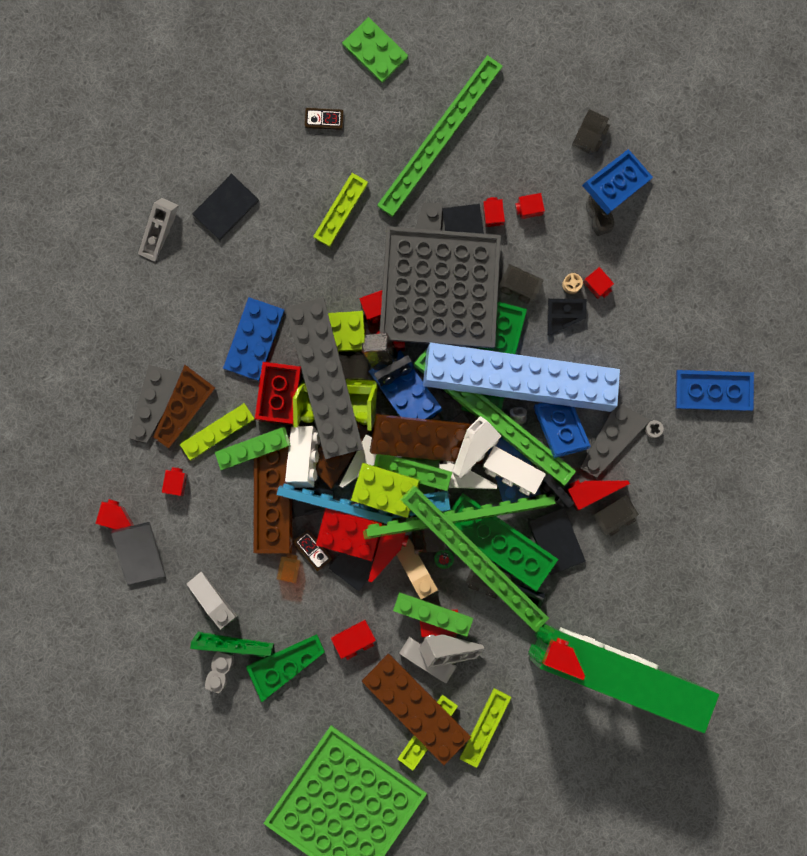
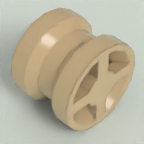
M571 273L565 277L562 287L566 293L575 294L581 289L583 280L578 274Z

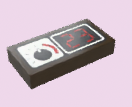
M306 108L305 128L342 130L343 110Z
M306 530L293 541L317 571L332 560V557L323 547L316 546L317 539L309 530Z

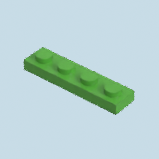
M282 427L216 451L215 455L220 470H224L291 445L286 429Z
M377 454L374 466L419 479L420 484L448 491L453 473L452 471L390 455Z
M399 592L393 609L394 612L466 637L473 618L401 592Z

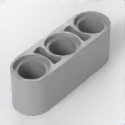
M409 636L399 654L442 682L447 683L456 666L451 663L428 668L419 649L421 643Z

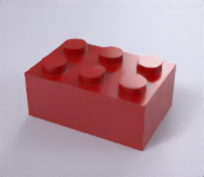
M262 362L255 420L294 426L293 397L302 380L303 372L301 366Z
M325 508L316 546L373 561L380 537L364 539L363 531L368 529V525L379 523L380 526H383L384 523Z

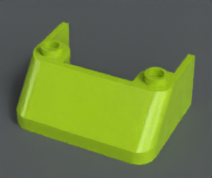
M304 379L301 380L293 397V422L295 428H298L301 420L310 423L315 419ZM346 379L356 421L362 425H367V430L371 431L376 413L377 382L373 380Z

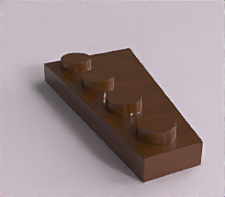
M184 365L153 437L169 449L215 387Z
M357 421L360 437L363 441L365 435H368L370 431L367 430V425H362ZM321 446L318 449L319 461L316 462L317 474L332 489L357 451L325 459Z

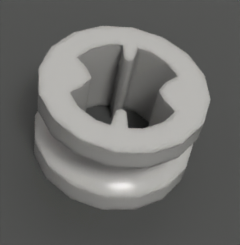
M514 407L510 410V418L517 424H524L527 421V410L525 408Z
M653 420L646 425L645 432L649 437L656 438L663 433L664 428L661 422ZM651 424L652 426H655V424L658 426V434L656 432L654 434L651 433Z

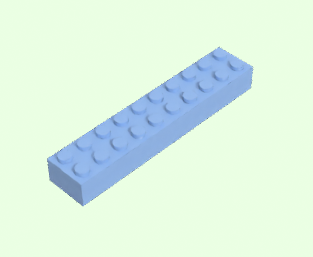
M430 343L426 351L423 386L612 412L618 404L620 369Z

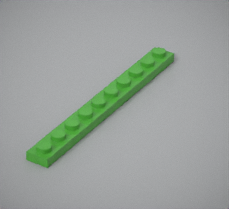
M488 55L378 203V208L393 218L503 67L501 64Z
M427 350L414 363V366L423 374ZM443 389L477 418L481 416L487 420L505 441L547 475L550 474L553 480L562 487L567 484L576 472L561 458H554L551 450L482 394Z
M413 486L400 499L533 631L537 632L545 624L549 617L416 486Z
M547 494L536 496L535 500H529V497L518 499V503L511 504V501H504L499 503L500 506L493 507L492 504L482 505L481 509L474 510V507L462 509L460 513H455V510L443 514L455 524L551 507L556 503L554 496L547 497ZM417 517L407 518L406 522L403 523L394 520L387 522L386 526H380L379 523L368 525V529L363 531L364 539L427 529L428 527L421 520H418Z

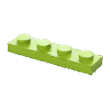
M351 173L314 234V239L329 248L331 247L366 189L368 181Z
M243 403L182 442L180 446L191 461L255 420L246 404Z
M493 688L471 733L472 737L466 743L459 757L460 760L476 768L478 767L511 696Z
M443 694L437 701L451 716L458 707L457 704ZM413 736L398 757V760L413 771L428 749Z

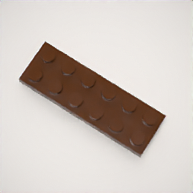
M376 414L370 453L456 462L466 431L472 424ZM483 459L476 462L475 464H482Z
M289 447L254 459L253 553H292V499L277 495L278 487L286 483Z
M389 653L362 680L365 686L443 765L472 737Z

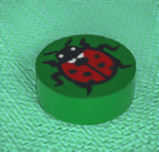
M443 549L436 553L434 560L439 568L446 569L453 564L454 557L449 550Z

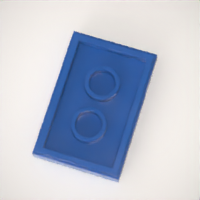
M549 403L534 405L533 408L554 458L587 450L591 447L575 407Z

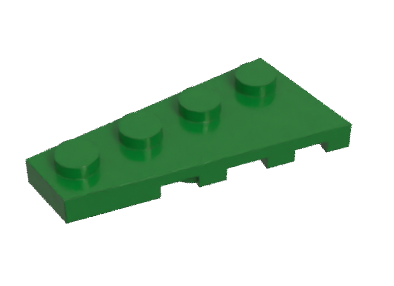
M197 632L191 641L190 649L253 654L264 658L271 656L274 643Z
M318 634L246 666L261 702L325 652Z

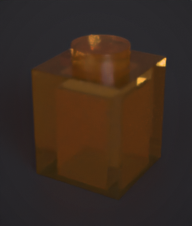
M287 553L286 557L281 556L277 574L278 580L297 583L302 561L297 559L298 555Z

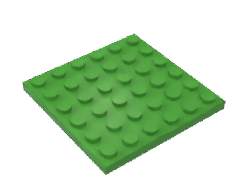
M331 725L263 824L308 856H385L427 792Z

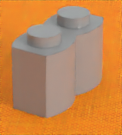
M218 651L214 655L211 663L212 671L207 675L205 689L220 693L225 688L228 682V672L234 663V654Z

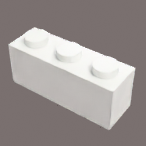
M313 426L291 427V446H289L285 482L295 486V488L314 487V481L317 479L316 462L319 461L318 444L321 441L318 431Z
M496 446L493 447L483 465V468L486 469V474L494 478L496 475L503 478V483L510 487L513 484L520 488L519 491L527 496L536 493L546 473Z

